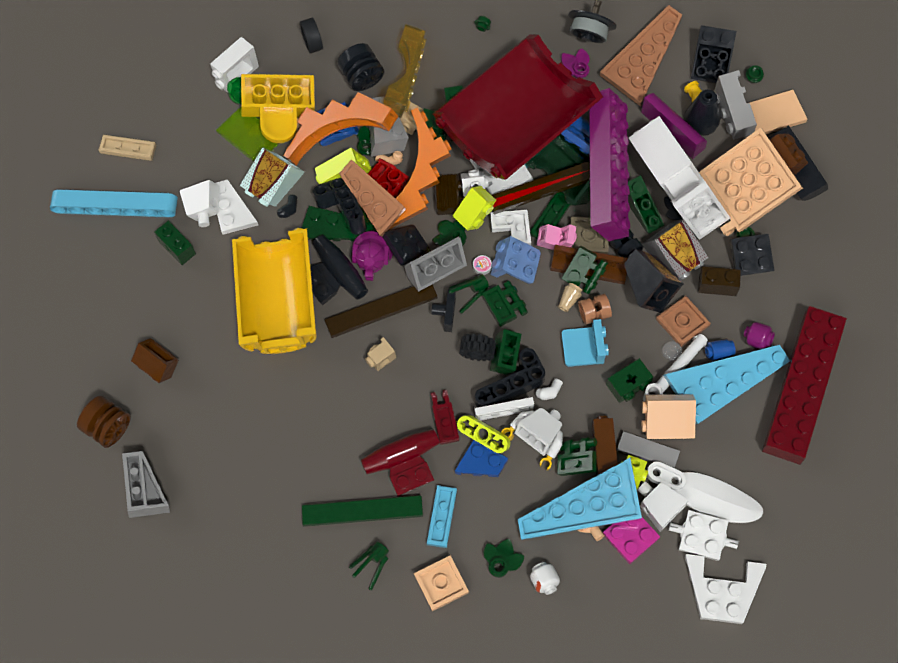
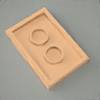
M794 90L749 102L757 124L755 131L762 128L765 134L779 131L788 125L792 127L807 122V117Z

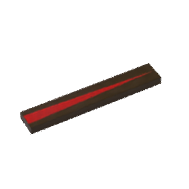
M590 161L493 194L492 196L496 199L493 205V214L495 215L590 182Z

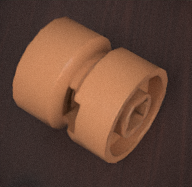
M605 294L595 296L593 300L588 298L578 301L580 315L585 325L593 323V320H597V318L603 320L612 317L610 303Z

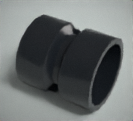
M630 229L628 237L609 241L615 250L619 249L618 254L620 257L628 258L635 249L642 251L644 248L637 238H633L634 234Z

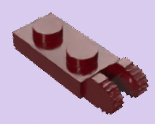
M443 390L442 393L445 403L439 405L437 403V395L435 392L431 393L432 409L440 445L459 441L452 403L449 401L447 390Z

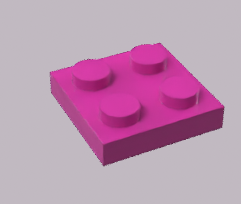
M643 517L642 519L614 523L603 532L604 537L629 564L660 539L657 532Z

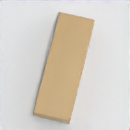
M103 135L99 152L101 154L152 161L157 145L155 142Z

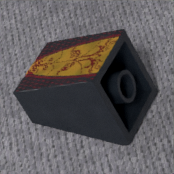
M635 249L624 263L637 303L641 308L661 313L684 284L657 256Z

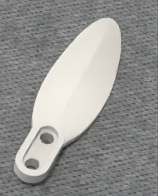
M653 462L647 468V478L651 482L658 485L661 482L688 499L687 506L699 513L724 519L731 523H749L760 519L763 515V508L756 500L721 480L700 473L681 472L661 462ZM653 471H658L659 476H655L653 474ZM671 479H676L677 484H673Z

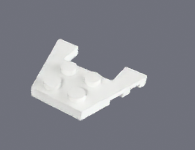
M686 554L685 561L688 566L690 581H692L700 619L743 624L766 569V564L747 562L744 583L704 578L705 556Z

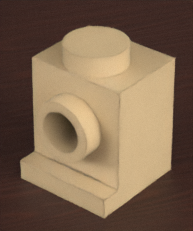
M384 337L380 339L381 344L370 348L367 353L368 357L365 358L367 364L371 368L375 367L377 371L396 359L394 349Z

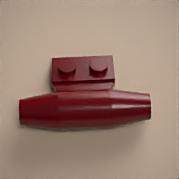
M434 429L410 434L380 447L361 459V463L366 474L390 469V480L397 496H400L434 481L427 462L420 456L440 444Z

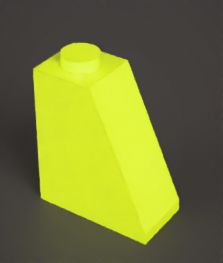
M349 148L316 167V180L319 184L336 178H342L339 173L351 159L367 174L372 168L367 158L353 148Z

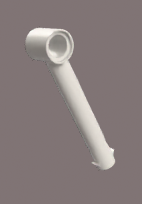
M702 334L693 337L694 340L663 375L683 370L703 346L706 347L707 338ZM663 375L656 383L649 384L646 387L643 401H645V395H649V393L663 395V392L669 387V383Z

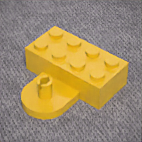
M241 74L242 117H260L261 133L270 142L285 143L291 140L297 130V117H300L306 107L315 110L314 75Z

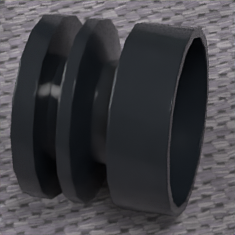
M360 43L353 45L345 50L338 59V66L354 91H364L373 87L384 75L383 66L368 44Z

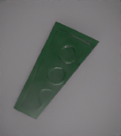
M313 206L308 207L301 227L307 229L308 240H315L317 237L325 235L329 240L333 241L350 240L354 242L359 236L351 233L341 213ZM366 224L367 229L365 232H377L374 226Z

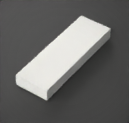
M533 397L475 408V418L482 421L532 411L534 409Z

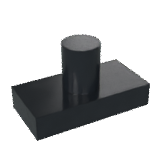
M448 289L446 305L432 304L431 315L445 316V332H452L456 292L450 294L449 290L451 289Z

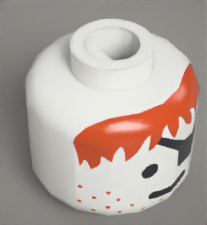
M542 562L532 568L530 579L537 592L549 595L557 590L556 587L560 583V578L553 565Z

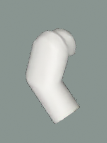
M554 379L550 387L538 388L536 391L537 398L541 400L554 399L563 382L559 379Z

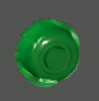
M235 77L227 84L228 95L236 104H241V77Z

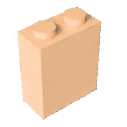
M693 394L645 395V401H642V413H645V420L641 422L642 432H645L647 439L695 438L696 399Z

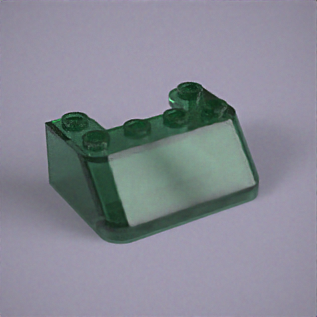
M559 134L526 164L531 169H544L548 176L590 161V158L574 143H569L562 134ZM590 180L585 184L564 190L565 201L572 206L587 204L590 201Z

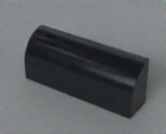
M789 125L768 137L772 139L777 134H789L795 139L798 148L805 154L808 164L795 175L803 189L797 192L801 200H810L828 190L827 182Z

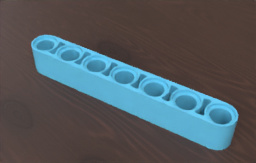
M54 190L52 192L50 210L60 214L174 217L176 215L178 197L169 193Z

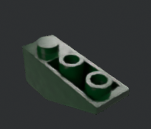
M642 176L629 179L628 187L630 194L628 195V203L647 234L665 226Z

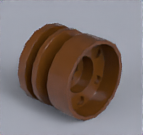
M97 396L82 410L77 421V428L88 437H93L94 441L104 448H109L123 436L129 426L131 416L119 406L115 407L114 403L106 397Z

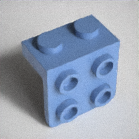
M512 236L505 238L496 245L495 259L491 264V275L497 278L507 273L531 284L535 279L541 252Z

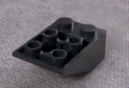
M700 26L691 79L717 83L719 76L729 73L737 31Z

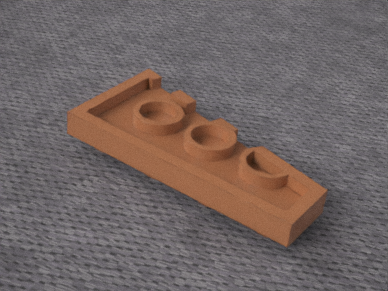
M351 159L339 174L382 237L406 208Z

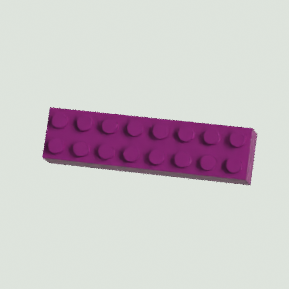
M608 88L600 91L603 98L590 108L591 227L607 241H612L629 236L630 221L628 212L630 211V205L628 203V195L630 190L628 187L629 171L627 167V162L629 161L627 145L629 140L627 137V104Z

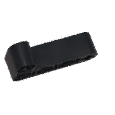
M336 178L314 187L313 194L318 208L326 209L337 205L352 234L359 235L366 231L367 226L363 212L342 178Z
M531 348L523 349L519 355L521 371L477 390L475 393L476 407L504 403L543 385L545 369L536 352ZM530 357L532 361L525 362L523 358ZM534 373H538L541 375V377L535 379L531 375ZM516 381H521L524 385L519 387L516 386L514 383ZM498 389H504L506 393L498 394L496 391Z

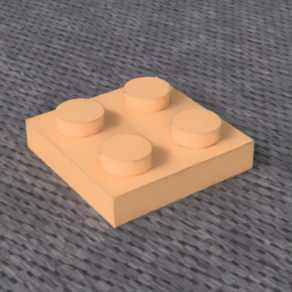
M451 555L414 573L432 612L469 593Z

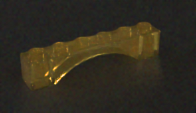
M405 24L398 45V50L405 62V74L396 83L388 86L383 100V104L392 108L398 117L401 118L403 112H407L411 101H408V98L411 99L414 91L411 85H415L417 76L414 74L418 73L420 67L418 61H421L424 52L421 49H424L427 40L424 38V30Z

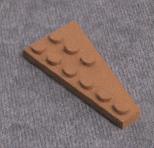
M668 5L600 71V76L641 106L682 19V14Z

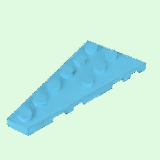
M777 345L668 373L663 376L676 395H694L696 399L695 424H699L790 362L782 347Z
M631 458L519 518L518 524L521 540L642 519Z

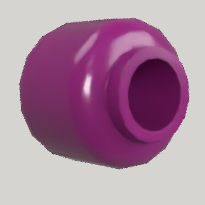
M759 322L752 323L750 327L747 326L744 332L747 344L758 349L770 347L775 336L771 326Z

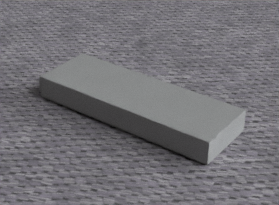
M624 431L617 448L618 452L638 457L650 463L661 462L675 468L680 453L679 450Z

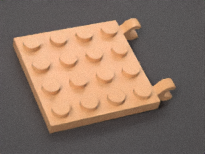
M759 128L699 172L730 216L731 221L720 228L726 236L732 234L735 229L738 232L743 231L803 189L762 128Z

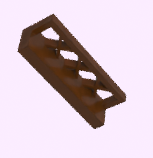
M555 245L550 271L564 273L578 249ZM593 252L597 254L594 260L596 263L599 264L601 259L608 261L605 273L598 280L625 285L627 271L624 263L628 258ZM590 268L586 276L591 278L594 270Z

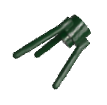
M483 274L449 287L451 289L449 290L450 294L469 286L474 293L478 292L460 310L461 314L482 296L485 289L489 287L488 281Z
M376 542L374 546H370L365 553L349 566L352 569L368 556L353 573L352 577L355 578L371 560L375 563L380 561L369 586L371 591L384 564L388 560L386 555L389 550L379 542Z

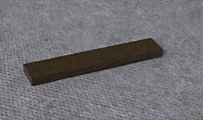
M433 284L419 292L413 286L325 319V323L331 338L438 299Z

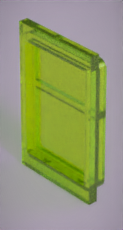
M241 107L216 130L218 134L253 162L262 148L272 151L279 144L270 142L262 135L260 120L257 117H242Z

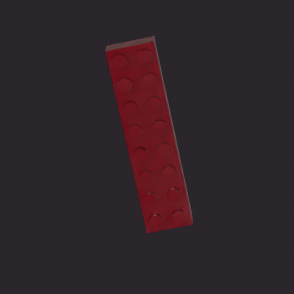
M808 307L801 323L762 452L799 465L806 458L847 318L815 307Z

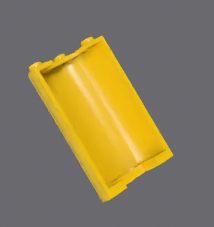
M296 228L293 231H288L291 240L281 239L277 242H262L256 245L251 237L241 236L238 239H232L238 340L240 347L251 352L254 349H258L262 354H279L303 349L306 347V343H313L316 340L307 229Z

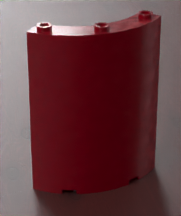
M529 34L433 113L438 127L444 129L463 151V155L468 160L472 159L496 179H508L603 98L595 82L581 77L576 79L571 76L572 72L561 62L557 64L551 58L552 53L539 34Z

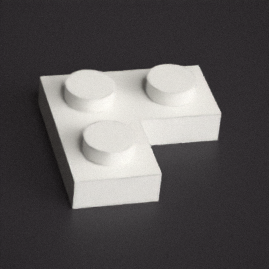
M527 210L504 211L495 215L493 212H490L492 232L511 231L512 237L531 246Z

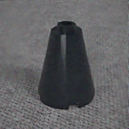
M708 89L700 92L684 114V120L701 136L714 133L720 124L717 95L714 91Z

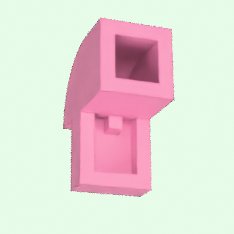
M549 224L539 228L537 246L554 250L555 245L572 248L577 238V226L567 225L562 228Z

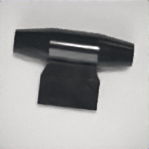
M325 235L317 237L313 241V246L322 263L311 266L314 296L324 305L337 294L340 286H342L356 300L363 298L368 293V289L357 269L341 249Z

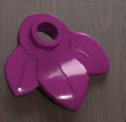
M581 48L576 56L562 53V64L572 72L571 76L577 78L588 76L590 58L584 49Z

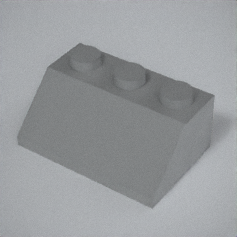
M457 237L404 266L409 281L418 292L467 266L461 239Z

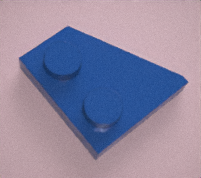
M473 440L455 469V474L461 475L463 473L473 474V476L488 475L489 477H499L508 462V458Z

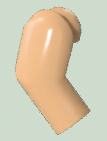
M395 151L389 157L378 155L375 161L378 162V159L381 158L393 165H397L402 162L403 154L400 151Z
M598 526L578 530L584 533H591L596 541L601 540L605 536Z

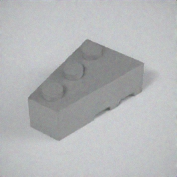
M739 70L719 76L714 91L718 99L720 117L725 120L726 130L728 134H731L733 140L751 135L757 126L751 105L746 103L743 95L746 92L745 87H741L738 80L739 76H741Z
M390 96L373 98L392 108L398 115ZM399 115L390 131L369 126L371 157L390 154L395 151H404L409 137Z
M143 451L123 453L129 518L170 513L169 505Z

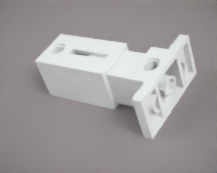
M660 116L651 120L646 126L637 130L629 137V140L654 177L672 200L673 206L699 240L730 219V216Z

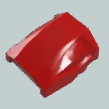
M381 158L378 159V163L368 173L394 198L403 191L410 180L409 176Z

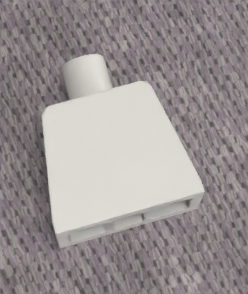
M207 180L180 190L186 215L198 221L199 227L209 226V217L219 212L220 186L211 180Z
M646 481L638 488V491L645 497L640 507L660 532L686 507L689 501L662 482L655 489Z

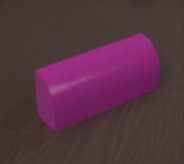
M655 93L644 97L641 113L650 121L660 116L683 151L691 159H694L706 148L707 140Z

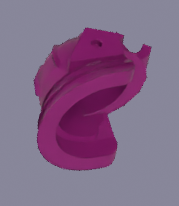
M375 231L360 234L352 246V262L357 263L359 268L365 272L366 281H373L374 273L381 270L384 265H388L393 256L383 237Z

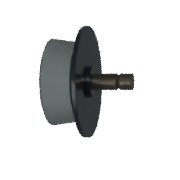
M595 0L591 12L572 10L568 14L574 20L569 29L570 33L588 42H606L608 31L615 30L617 25L612 20L598 14L602 3L600 0Z

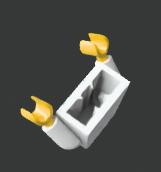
M539 408L536 411L521 412L510 424L511 427L502 429L501 433L505 435V433L510 432L508 438L511 441L514 438L513 432L515 431L518 437L543 456L547 454V457L540 461V467L544 461L549 462V467L546 471H548L552 466V458L556 457L562 447L563 433L560 431L562 423L559 421L561 415L557 410H552L548 413L543 408Z

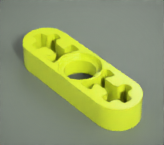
M471 415L459 418L457 427L463 434L496 453H503L509 449L510 439L503 433ZM469 420V425L472 427L465 428L466 424L463 422ZM483 428L488 431L487 439H482L479 436L480 429ZM502 439L504 446L499 448V444L496 441Z

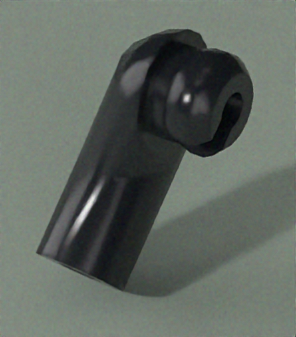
M289 195L288 204L277 210L279 218H288L296 213L298 198L296 195Z

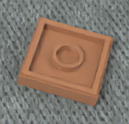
M684 296L656 317V320L680 347L688 343L711 324L687 296Z

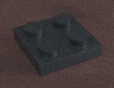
M415 225L388 231L382 236L401 266L431 252Z
M769 234L730 239L734 269L741 270V276L775 271Z

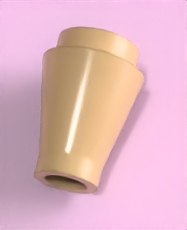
M573 283L565 286L558 308L568 312L582 296V289Z

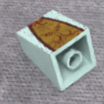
M262 148L240 186L245 189L244 192L249 196L258 197V202L264 206L272 205L276 207L305 171L279 154Z

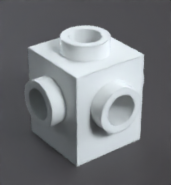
M470 170L468 173L461 174L464 197L472 187L482 186L484 189L488 188V179L484 177L482 171Z

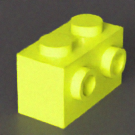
M482 186L472 187L453 214V217L467 230L478 229L483 225L485 216L493 210L496 199Z

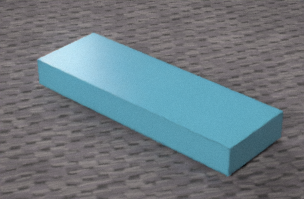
M437 485L427 545L447 548L457 488Z

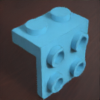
M601 319L593 320L592 327L566 329L562 331L566 366L604 364L605 357L609 352L608 344H604L606 328L602 326Z

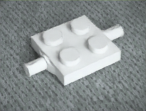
M688 510L686 521L682 526L670 522L668 530L680 533L679 551L705 556V558L716 561L720 560L721 551L724 546L737 549L739 542L738 540L727 538V520Z

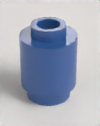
M727 339L708 342L707 347H705L706 357L710 358L711 361L730 358L736 353L734 342Z

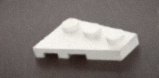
M228 180L216 182L220 186L219 212L217 216L222 234L258 226V222Z

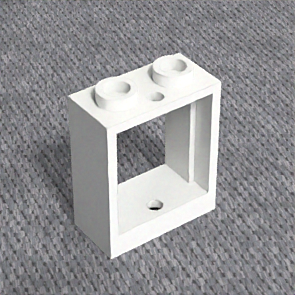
M240 37L210 63L211 73L215 77L216 86L221 90L224 89L226 92H228L227 84L235 77H241V74H251L259 67L254 47L243 37Z

